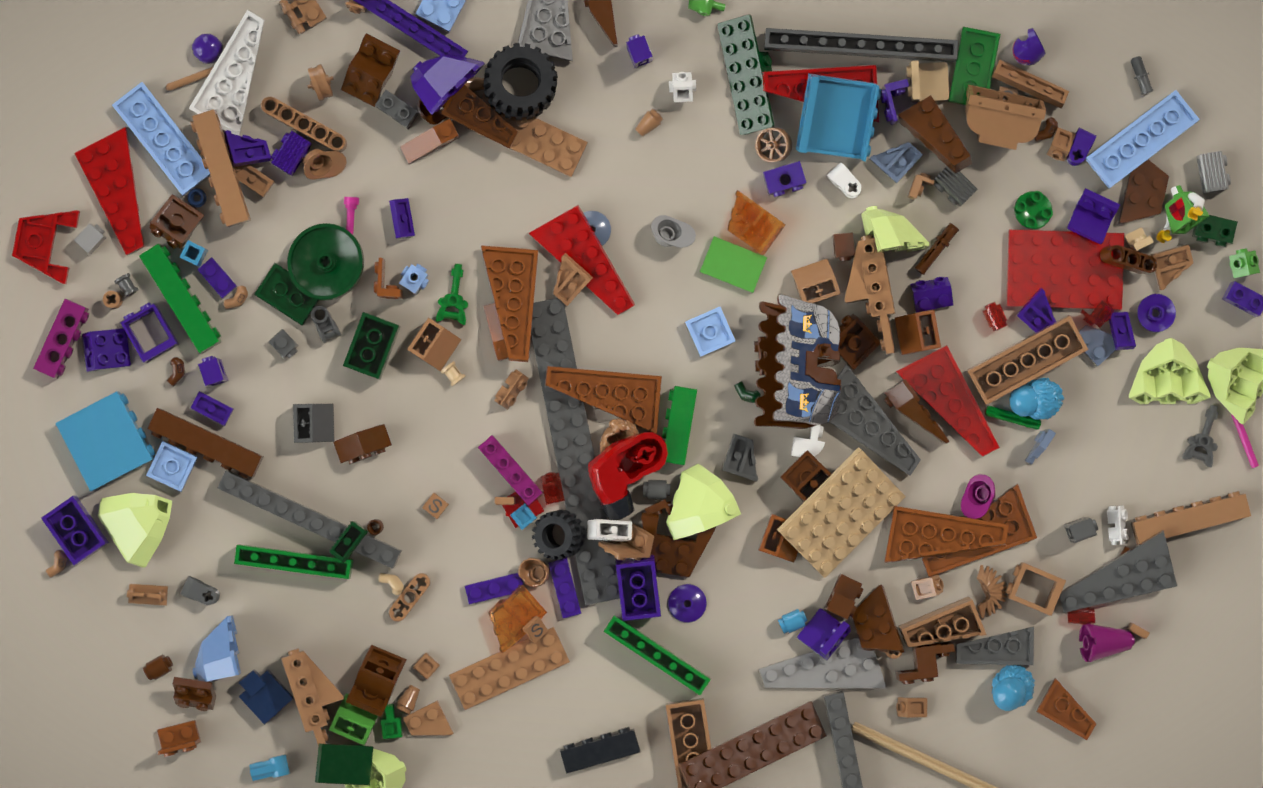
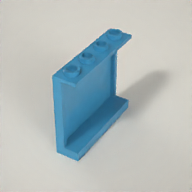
M808 74L795 149L801 153L814 152L856 158L866 162L871 152L870 138H873L874 135L873 120L877 118L878 114L876 103L881 97L879 85L871 82Z
M119 391L55 423L90 492L154 460V449L150 444L147 445L144 439L146 438L142 427L138 428L135 422L138 420L133 410H129L127 406L129 401L124 393L121 394Z

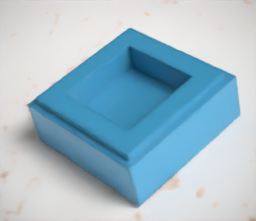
M526 503L510 515L521 530L537 519Z

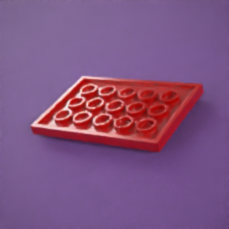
M1009 229L1006 306L1024 307L1036 292L1042 288L1046 293L1045 295L1051 308L1122 310L1123 269L1104 263L1101 260L1100 252L1106 246L1120 245L1124 247V233H1106L1103 243L1098 244L1073 231Z

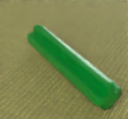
M987 406L985 411L986 416L1036 430L1040 429L1041 420H1035L1029 416L1021 417L1014 412Z

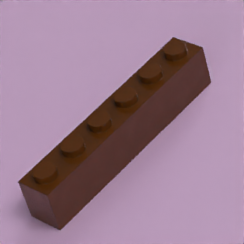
M161 408L156 409L147 428L152 431L151 435L160 439L164 436L169 439L168 442L177 447L180 444L186 446V451L194 455L199 452L204 455L203 459L212 463L216 460L221 463L220 467L229 471L233 468L239 471L238 475L246 479L249 476L255 477L264 457Z

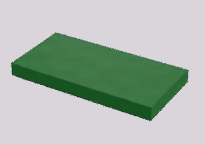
M968 27L962 28L948 102L966 105L968 84L990 89L1001 34Z

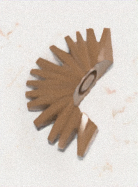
M980 565L977 577L986 596L985 600L977 606L981 618H984L985 610L989 616L992 613L995 614L994 605L1001 609L1002 606L998 601L1005 602L1006 600L1003 598H1007L1006 595H1003L1006 591H1001L1007 588V586H1003L1006 584L1005 581L997 583L1002 576L995 577L997 571L993 572V568L989 570V566H986L984 570L983 565Z

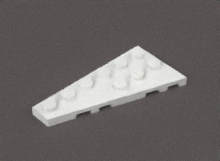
M249 10L246 11L189 107L190 110L197 114L213 109L216 110L222 129L225 131L229 130L231 134L239 136L265 21Z

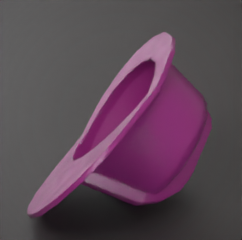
M978 474L970 479L961 500V511L964 516L978 519L987 513L996 495L995 485L990 477Z

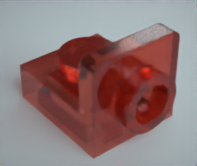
M549 472L541 476L546 505L565 501L559 473Z

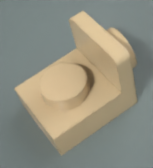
M1143 228L1125 235L1130 248L1135 251L1154 243L1151 236H1146Z

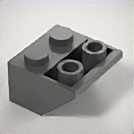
M293 404L294 443L334 442V404Z

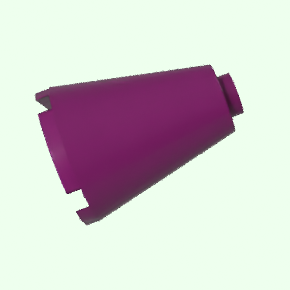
M1085 624L1081 626L1079 631V642H1083V648H1080V653L1085 662H1093L1131 650L1135 644V637L1128 630Z

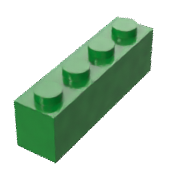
M674 386V390L670 389L668 400L672 401L671 409L667 408L665 417L666 420H669L668 428L664 427L662 438L665 439L667 445V463L685 465L697 389Z

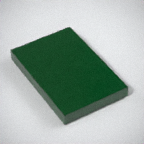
M277 263L273 264L254 294L302 326L319 302V300L302 293L292 282L289 272Z
M319 743L315 782L370 785L373 746Z

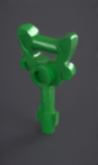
M455 263L454 268H452L451 294H446L445 298L441 297L438 300L441 308L436 315V322L451 319L466 325L464 309H467L468 302L463 300L461 295H458L460 278H463L464 272L462 264ZM453 306L459 310V313L446 311V308Z

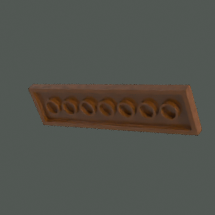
M809 701L678 764L688 788H722L827 735L812 701Z

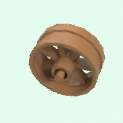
M322 64L314 68H308L311 79L310 84L307 85L308 89L312 88L315 90L319 101L327 97H333L330 87L331 80H334L333 76L329 77L326 75Z
M768 128L757 136L755 149L762 160L779 162L790 155L792 140L785 130L781 128ZM773 131L780 133L776 139H774ZM768 132H769L770 141L767 140V139H765V138H763L764 135H765L766 133H768ZM782 136L784 137L786 143H781L779 141L782 138ZM762 142L766 143V147L763 149ZM781 146H786L784 154L779 149ZM767 150H770L769 158L764 154ZM775 151L779 154L780 158L773 159Z

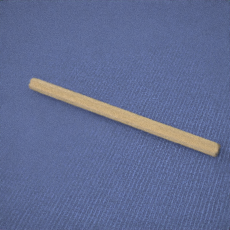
M854 722L852 725V733L970 788H998L858 722Z

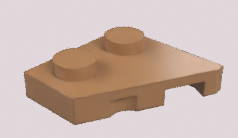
M1188 244L1151 254L1157 260L1155 274L1159 290H1164L1170 282L1177 279L1185 269H1188L1194 263Z
M565 253L561 258L562 262L553 294L568 306L593 277Z
M438 700L403 717L411 735L454 734Z

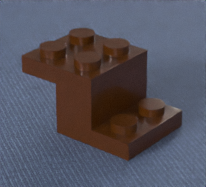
M366 33L362 39L359 51L349 64L341 90L375 107L383 88L392 76L400 50Z
M807 450L780 478L805 502L830 477L831 473Z
M943 642L912 647L915 669L896 671V679L903 684H913L917 679H921L922 682L934 681V677H938L936 654L939 657L950 656V652H955L954 644Z
M371 645L358 671L346 703L382 717L407 659Z

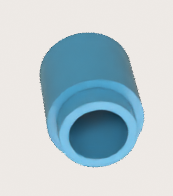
M798 609L782 615V618L778 619L784 634L787 632L792 633L805 627V622L808 621L804 611L799 612Z

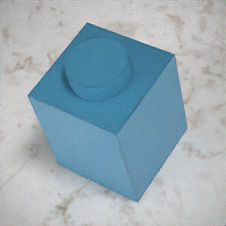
M188 240L180 258L200 267L208 250Z

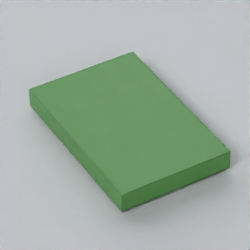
M714 236L700 272L753 293L767 257Z

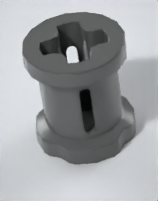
M130 273L114 281L122 290L123 298L139 290L132 283Z

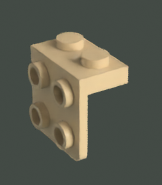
M911 61L909 66H906L907 78H910L907 95L911 97V102H920L930 95L934 101H946L949 99L948 64L946 62L919 63V61Z

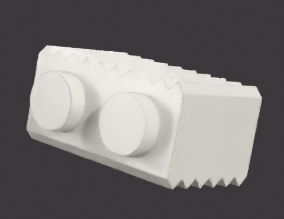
M603 519L588 520L587 538L588 540L629 541L632 539V522Z

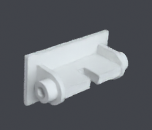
M1124 505L1117 506L1118 510H1116V506H1108V524L1115 523V527L1108 528L1109 541H1111V545H1117L1119 541L1120 545L1127 544L1129 539V531L1125 524V521L1128 519L1127 510L1124 509Z

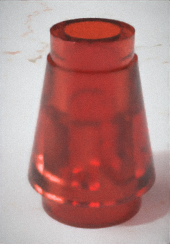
M1087 607L1067 612L1068 623L1082 625L1096 623L1095 608Z

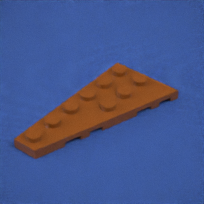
M481 245L509 361L528 362L538 250Z
M1018 484L994 501L987 513L978 518V520L1008 524L1006 545L923 557L922 561L928 577L1037 539Z
M894 506L885 563L1006 545L1009 525Z

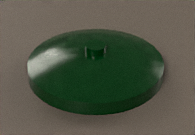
M323 223L305 229L295 238L289 249L287 267L292 282L302 293L317 300H334L346 295L357 285L363 273L364 255L360 243L352 233L341 226Z

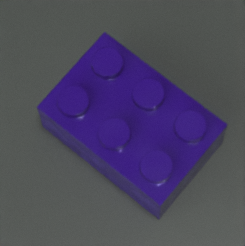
M77 496L70 497L41 517L73 565L80 564L109 543Z
M650 555V558H642V560L626 558V560L616 559L622 620L661 617L654 555Z

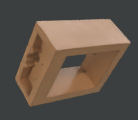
M1023 562L1020 565L1017 564L1013 572L1015 576L1013 583L1009 582L1005 592L1008 594L1007 598L1052 616L1066 580ZM1026 569L1055 581L1044 608L1015 596Z

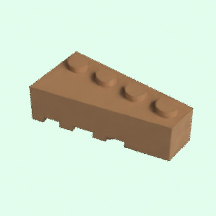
M969 596L898 626L908 647L987 635L974 602Z

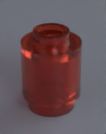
M993 302L985 306L986 310L983 311V314L993 331L1007 326V318L1001 304L996 305Z

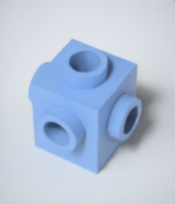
M418 263L416 266L412 264L410 267L406 266L401 273L403 278L399 284L417 295L420 288L424 290L429 282L427 279L429 275L425 273L427 269ZM414 275H418V279L416 281L412 280V277Z

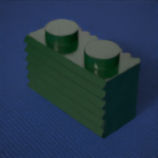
M350 521L346 530L343 531L341 537H338L339 540H336L334 546H331L332 549H329V552L343 563L346 562L368 533V530L356 521Z

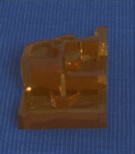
M737 190L735 193V206L732 208L727 230L764 256L786 224Z
M519 585L507 599H500L488 612L493 623L494 633L498 637L500 652L504 653L526 634L522 628L535 616L542 619L547 613L524 585Z

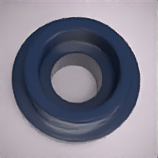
M195 188L188 193L187 200L191 206L198 208L206 203L207 196L202 189ZM200 195V201L196 202L194 196Z

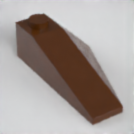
M906 379L900 381L884 393L886 396L884 401L890 408L894 407L895 410L944 444L950 442L936 421L930 418L931 415L927 408L919 403L920 398Z

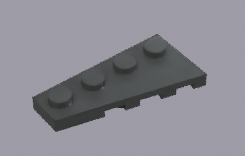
M1034 627L956 644V664L1033 665Z

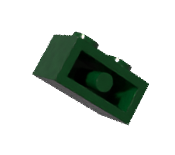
M1209 215L1208 218L1194 227L1192 237H1196V241L1208 243L1209 240L1215 242L1216 246L1226 247L1233 244L1238 221Z

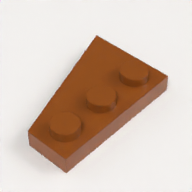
M1054 678L1036 712L1088 740L1096 726L1095 721L1075 701L1061 683Z

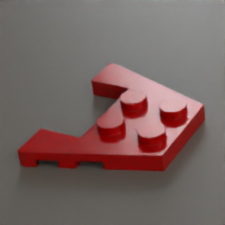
M74 210L19 218L12 256L58 282L67 284L69 267L50 264L57 225L77 228L80 211Z

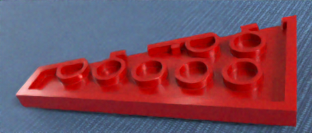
M124 127L74 154L125 254L128 256L143 248L144 240L140 224L127 128Z
M947 345L895 371L903 380L906 379L912 389L981 456H985L1000 448Z

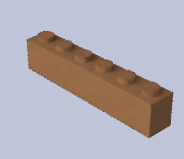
M213 109L192 116L191 127L193 132H197L199 137L196 140L199 151L203 150L205 158H202L205 169H209L211 175L208 177L211 188L214 187L216 191L214 199L216 205L220 206L222 213H220L222 224L232 227L251 221L217 111Z
M1239 491L1228 493L1227 498L1221 499V496L1209 498L1210 502L1204 504L1202 501L1191 503V507L1184 508L1183 505L1172 508L1173 512L1165 513V510L1155 512L1153 517L1147 518L1146 515L1135 517L1136 521L1131 522L1136 544H1142V542L1154 537L1162 530H1164L1165 538L1250 517L1251 513L1246 494H1240Z

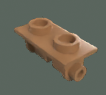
M515 369L505 381L509 388L507 389L502 385L495 395L494 401L508 410L516 402V397L520 391L524 390L527 386L529 378Z
M129 584V590H127L128 603L167 606L168 586Z

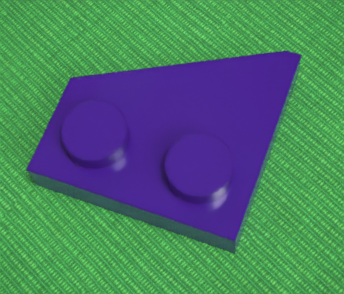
M229 130L225 131L224 136L233 167L271 160L267 141L258 138L253 139L244 134L242 136L231 134Z
M1042 288L1016 314L1034 332H1038L1056 322L1045 295L1046 293Z

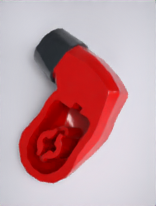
M643 432L612 443L589 462L588 471L593 490L609 520H621L633 513L635 509L630 492L627 490L628 485L638 481L643 476L660 470L665 465L668 455L667 445L659 435L653 432Z

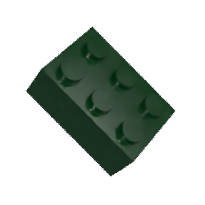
M363 312L343 366L381 380L401 326Z

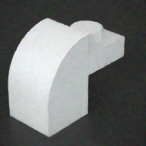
M816 425L811 427L809 439L794 437L791 456L801 457L807 450L813 456L819 454L825 445V442L818 441V437L822 438L824 426Z

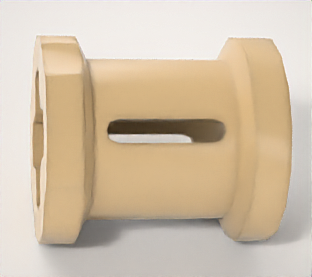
M454 361L441 370V373H445L451 381L452 387L466 377L460 373Z

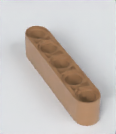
M270 96L262 100L261 108L267 115L333 151L342 152L346 149V139L336 131ZM270 101L276 104L275 109L272 111L266 109V105ZM285 111H292V118L284 120L283 113ZM302 120L309 121L307 129H300L299 124ZM319 129L326 131V135L322 139L316 137ZM337 138L343 140V144L339 148L333 146V141Z

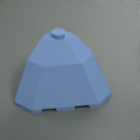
M233 615L227 616L201 642L195 663L196 668L192 669L195 679L208 682L241 674L237 657L239 650L235 637L237 630Z

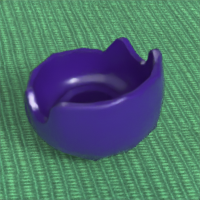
M201 34L195 38L192 50L194 56L201 62L212 64L217 62L223 52V45L216 36Z

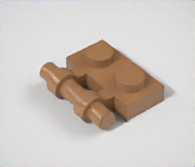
M287 0L279 1L282 6V12L284 15L287 14L292 22V28L296 29L299 35L306 31L302 26L304 23L307 22L310 28L327 19L316 0H294L291 4ZM299 8L303 16L297 18L293 10Z

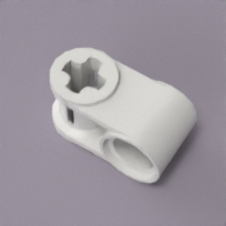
M841 162L826 175L848 198L859 196L862 188L860 182ZM849 185L852 187L854 185L856 186V193L854 191H848L850 188Z

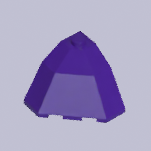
M452 54L428 59L423 63L419 61L413 68L414 73L410 76L413 89L427 110L434 114L468 80L472 79L485 63L480 60Z

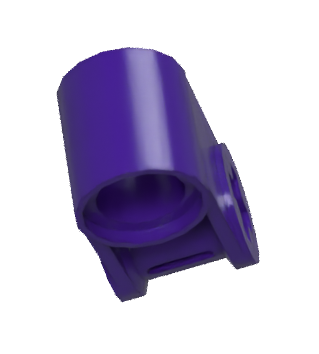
M1079 127L1075 133L1070 152L1066 157L1067 162L1072 166L1080 165L1086 159L1097 135ZM1076 152L1078 153L1079 157L1077 160L1074 159V154Z

